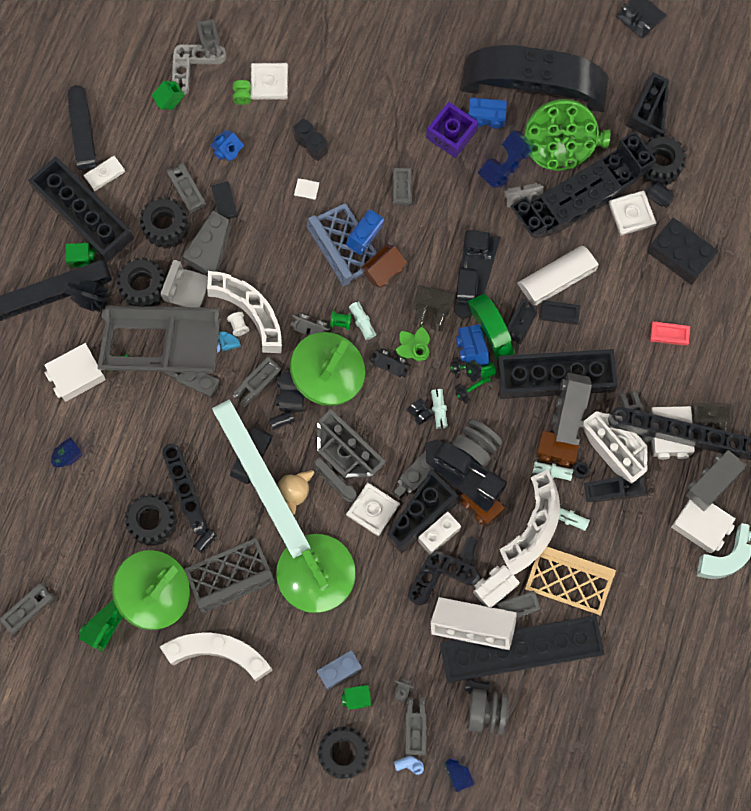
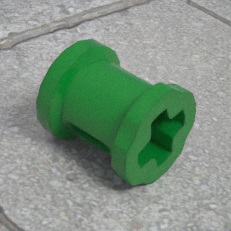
M333 311L330 327H344L346 330H349L352 314H339Z

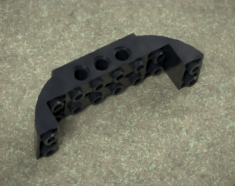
M634 131L619 141L615 151L535 199L529 201L527 197H524L510 207L531 237L537 239L561 232L606 205L609 200L619 197L620 194L637 182L657 160L637 132Z

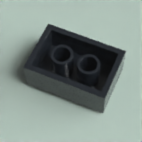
M674 217L651 243L647 253L690 285H693L718 252L716 248Z

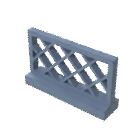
M346 203L317 217L314 215L308 218L306 225L343 287L350 284V281L364 275L361 269L352 274L349 269L350 263L362 267L365 264L366 256L373 257L377 253L370 243L362 253L364 255L362 262L351 259L355 251L342 244L344 237L348 238L350 235L345 233L346 227L351 226L355 228L358 222ZM344 210L348 216L347 220L336 218L337 213ZM324 219L331 220V228L323 226L320 221ZM334 222L345 225L343 232L332 229ZM331 233L342 236L340 243L331 240ZM340 248L351 251L350 257L341 256L339 253Z

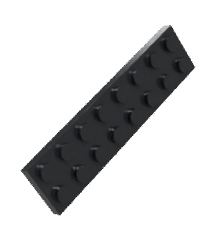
M597 615L514 630L509 650L462 640L440 643L447 683L605 655Z

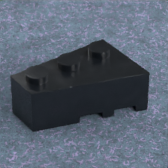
M652 72L645 81L625 126L649 138L653 136L655 139L656 135L664 136L667 114L666 103L668 102L669 90L668 79Z

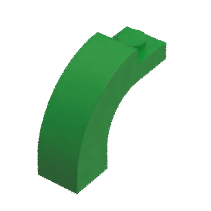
M484 293L469 300L468 304L473 318L483 328L495 360L498 361L499 356L513 355L514 351L510 342L512 341L510 334L491 299Z

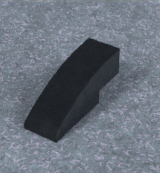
M644 475L640 476L633 483H630L622 476L584 483L587 503L648 495Z

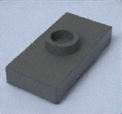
M393 168V205H411V168Z
M535 591L497 604L498 609L516 612V618L541 609Z

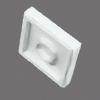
M251 63V99H287L288 64Z
M645 191L609 200L608 203L620 236L656 226Z
M367 483L346 516L379 537L400 503Z

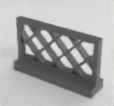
M257 538L184 569L202 614L275 583ZM256 545L257 552L254 557L245 554L248 547ZM232 554L240 556L236 565L227 562ZM243 557L253 560L249 570L240 567ZM256 562L264 564L266 569L260 573L252 571ZM211 563H222L218 573L209 570ZM225 565L234 568L231 577L221 574ZM197 569L204 571L200 581L193 579L190 572ZM237 570L247 573L244 580L238 581L234 579ZM207 573L216 576L212 585L203 582ZM219 578L229 581L223 589L216 587ZM201 585L210 588L208 595L202 598L198 594Z

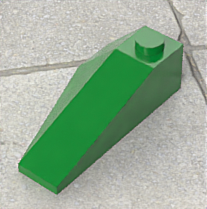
M114 599L98 612L87 625L84 624L79 631V640L101 652L104 651L123 618L115 605Z

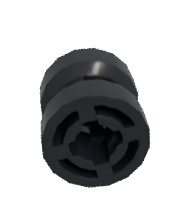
M423 399L415 401L407 408L409 414L415 417L417 425L423 424L433 416L432 411L426 408Z

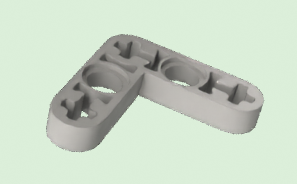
M178 45L173 53L172 81H176L179 85V80H182V91L186 95L189 92L190 64H222L227 57L224 47L220 46V57H216L215 47L209 49L211 53L210 58L206 59L205 55L202 58L195 56L198 51L204 52L201 45ZM181 52H185L183 57H180ZM179 67L186 68L184 74H178L176 71Z

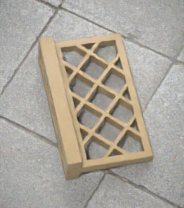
M546 547L534 561L525 589L601 615L616 570ZM540 557L548 559L551 568L541 572L538 567ZM552 561H553V562H556V563H559V564L553 566ZM565 565L570 574L559 578L555 568ZM536 568H537L539 574H537V575L534 576L535 571H536ZM571 568L577 569V571L572 572ZM553 569L558 580L547 585L542 574ZM582 571L586 573L589 580L579 585L574 574ZM541 576L545 586L540 589L530 587L532 580ZM572 576L576 587L566 591L561 581ZM598 578L606 579L605 588L597 591L593 581ZM559 582L564 593L558 596L552 595L549 586ZM591 583L595 593L585 598L580 587ZM547 588V590H548L549 593L544 592V591H541V590ZM578 589L583 599L573 602L567 593ZM566 595L567 599L561 598V596ZM597 595L600 601L598 610L590 608L587 599ZM584 601L586 606L581 605L579 603Z

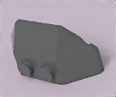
M332 409L317 422V452L344 478L371 477L386 464V461Z

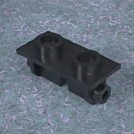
M383 348L374 350L377 356L373 355L370 361L374 366L386 370L389 364L391 365L390 373L400 378L406 377L408 371L405 368L411 367V364L407 363V359L401 356L397 358L391 356V352Z

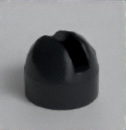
M583 462L577 463L573 468V475L577 479H584L589 474V467Z

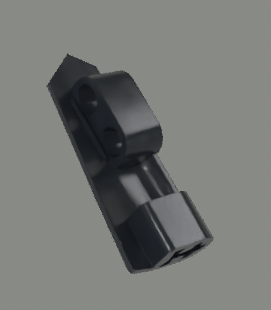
M467 230L465 232L454 312L462 320L472 315L468 301L484 294L501 239L500 236L489 237V232Z
M436 439L425 443L426 463L483 511L488 512L503 493L508 482L474 462L470 455L446 441L441 442Z

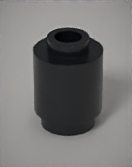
M659 182L656 184L652 183L646 191L649 193L647 196L649 199L665 208L675 198L672 191Z

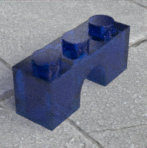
M513 130L501 144L508 152V158L504 164H500L496 159H489L477 172L493 188L504 186L508 181L507 177L519 169V163L532 154L534 145L520 131Z

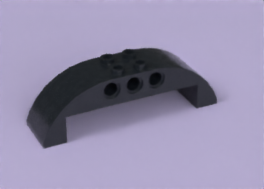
M499 45L476 50L466 57L461 92L478 94L481 84L587 100L586 107L590 111L604 113L609 77L598 65L577 55L524 46Z

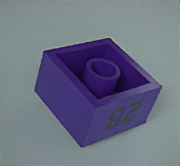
M448 102L427 128L426 138L456 158L477 132L478 121Z

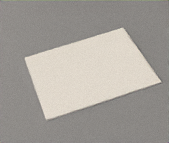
M298 178L294 195L316 199L319 183Z

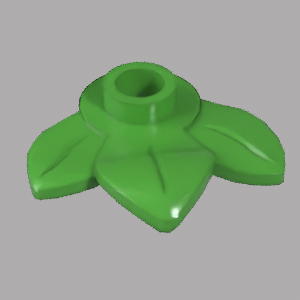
M420 327L415 335L401 331V346L396 349L398 355L405 359L413 358L416 361L426 360L429 356L428 344L430 341L427 331L423 327ZM421 350L423 354L418 355L416 352Z

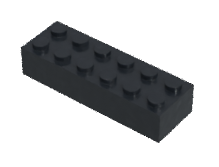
M56 156L28 180L32 189L86 243H89L90 247L104 261H110L134 239L131 230Z
M614 349L499 356L497 361L500 399L561 395V381L566 378L567 373L590 377L592 383L590 394L615 392L618 386Z

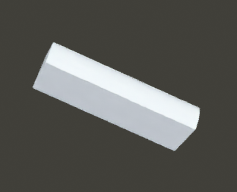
M581 245L517 282L531 305L537 306L543 300L549 299L595 272L599 264L590 251Z
M439 597L431 620V634L509 650L515 629L516 612Z

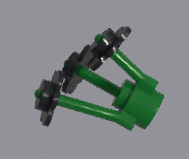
M458 357L453 359L450 367L451 372L455 373L456 379L461 374L460 369H466V375L470 377L472 382L482 378V380L467 389L460 384L455 386L457 398L465 404L470 401L468 393L483 383L490 382V377L495 376L496 373L492 362L481 366L475 360H471L466 365H461Z

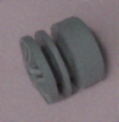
M470 419L467 423L468 427H464L462 430L465 436L458 435L452 445L470 455L474 462L485 468L491 460L487 452L495 454L497 452L496 448H500L503 442L488 426L477 420Z
M473 688L469 708L468 731L481 733L484 724H488V732L493 734L494 725H497V735H503L509 714L507 693L502 692L500 701H497V691H494L491 700H488L486 690Z

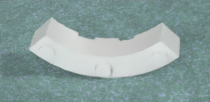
M208 271V297L230 301L243 309L253 320L259 331L262 352L281 353L280 327L274 311L267 300L254 287L243 280L240 281L229 274Z
M549 469L531 477L535 490L536 506L527 524L528 527L521 536H517L508 545L499 549L512 575L525 569L540 556L551 541L556 530L560 502L557 487Z
M189 634L160 646L173 666L188 658L212 655L236 662L246 669L255 681L273 671L265 659L249 645L222 634Z

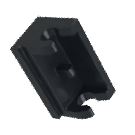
M522 298L507 326L511 340L520 345L538 313L536 311L537 306H529L527 304L528 301Z

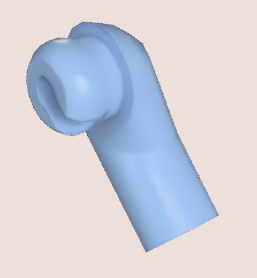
M407 756L394 761L397 771L408 768L417 775L424 771L423 763L413 756Z

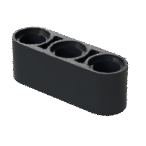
M254 427L250 438L261 458H263L273 435ZM238 458L230 476L248 485L251 480Z

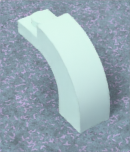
M742 523L737 527L735 544L730 555L715 557L703 554L699 559L697 576L719 579L729 576L742 568L751 556V545L746 544L751 539L750 525Z

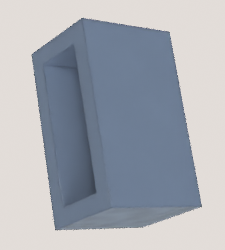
M351 650L317 670V673L327 690L361 671L362 667Z

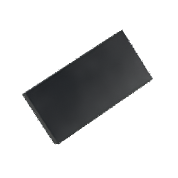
M229 181L211 185L218 214L227 219L238 217Z
M543 300L540 320L578 325L580 305Z

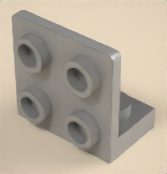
M173 260L160 293L163 301L181 307L200 308L207 292L208 276L184 269L180 261Z

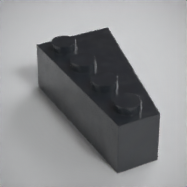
M432 469L387 533L388 541L401 554L414 544L421 534L459 503L458 495Z

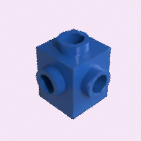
M226 130L216 136L211 144L214 155L220 160L224 159L227 161L236 158L238 152L244 146L233 132Z

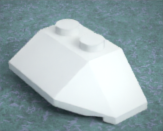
M596 411L583 424V429L590 444L616 474L633 483L647 472V445L637 433L611 427L608 423L610 414ZM615 415V418H616L618 421H622V417H621V416H616V415Z

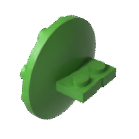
M560 99L542 105L531 115L525 127L524 141L527 152L538 165L550 170H568L582 164L590 157L597 145L599 130L594 115L585 105L574 100Z
M321 332L309 335L297 345L291 356L290 373L295 386L306 398L320 405L336 406L348 402L359 392L365 379V365L361 354L350 341L334 333Z
M323 534L305 535L311 549L301 552V555L293 559L286 547L278 561L277 583L284 598L295 608L309 613L327 612L342 604L351 593L355 582L354 561L348 549L333 537Z
M146 550L133 554L122 562L113 579L112 592L117 609L128 622L141 629L158 630L166 628L175 623L188 606L190 586L187 575L174 558L163 552Z

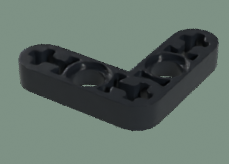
M434 551L428 555L409 591V599L418 606L425 604L441 574L468 586L477 584L480 574L473 566L441 552ZM439 558L444 563V566L434 563L433 560ZM457 564V571L449 573L450 565ZM464 571L467 574L472 573L474 577L468 579L464 574H462V572ZM426 574H432V580L429 583L423 582V577ZM416 593H417V594H420V593H421V594H422V597H421V598H419V597L416 598V597H415V594H416Z

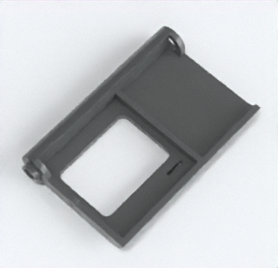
M107 305L106 309L102 310V319L106 323L98 370L214 373L221 324L220 308ZM116 328L165 329L166 334L162 356L159 358L110 356L114 330Z

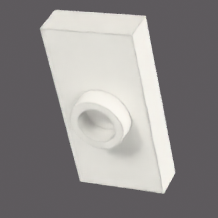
M113 156L83 176L95 192L123 174L125 170L116 157Z

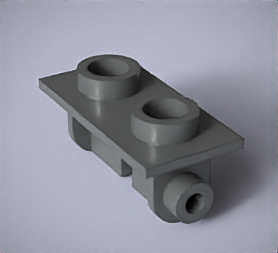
M302 312L293 315L296 321L292 320L290 325L293 330L306 334L308 328H310L309 335L331 329V327L327 326V322L317 319V321L311 320L309 315Z
M401 678L400 681L395 680L394 686H397L395 699L398 702H404L409 691H414V687L411 686L412 682Z

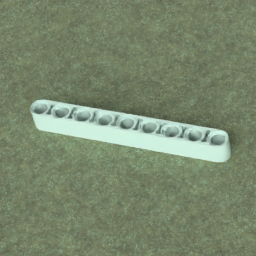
M228 399L213 407L212 410L293 559L301 555V552L307 549L310 550L311 548L231 401Z

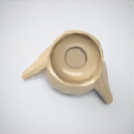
M313 470L296 475H285L277 484L293 515L296 512V506L303 503L308 495V482L315 473Z

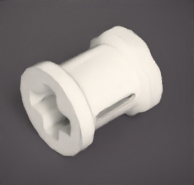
M236 312L227 317L228 322H231L234 336H241L249 332V327L245 325L243 320V312Z

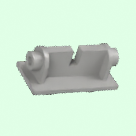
M534 183L525 185L524 190H521L520 187L507 188L504 191L505 198H507V207H510L524 197H527L529 201L543 194V186Z

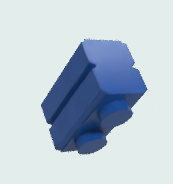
M470 98L469 116L478 121V127L486 125L493 129H499L505 125L507 101Z
M369 209L348 236L347 247L362 255L381 230L384 223L383 217Z
M473 325L459 328L458 336H455L457 348L461 347V350H459L460 360L465 361V364L475 360L481 366L488 365V350L481 326Z

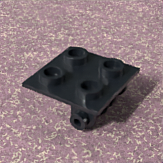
M632 0L629 4L625 3L621 7V11L616 15L620 21L642 39L666 16L664 12L649 0Z

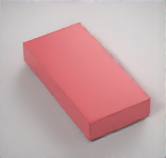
M652 322L650 341L684 346L689 345L690 326Z

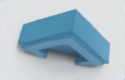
M219 332L222 351L241 347L239 340L235 336L227 332Z

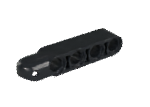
M74 85L69 88L67 96L76 163L80 171L96 168L97 159L87 95L82 86Z
M168 444L163 448L162 453L179 502L193 531L198 536L202 535L207 530V523L184 458L178 446ZM170 451H177V455L174 458H168ZM182 468L184 470L182 475H174L176 469ZM189 486L190 490L188 493L182 494L180 493L181 488ZM189 504H196V509L193 512L187 511Z

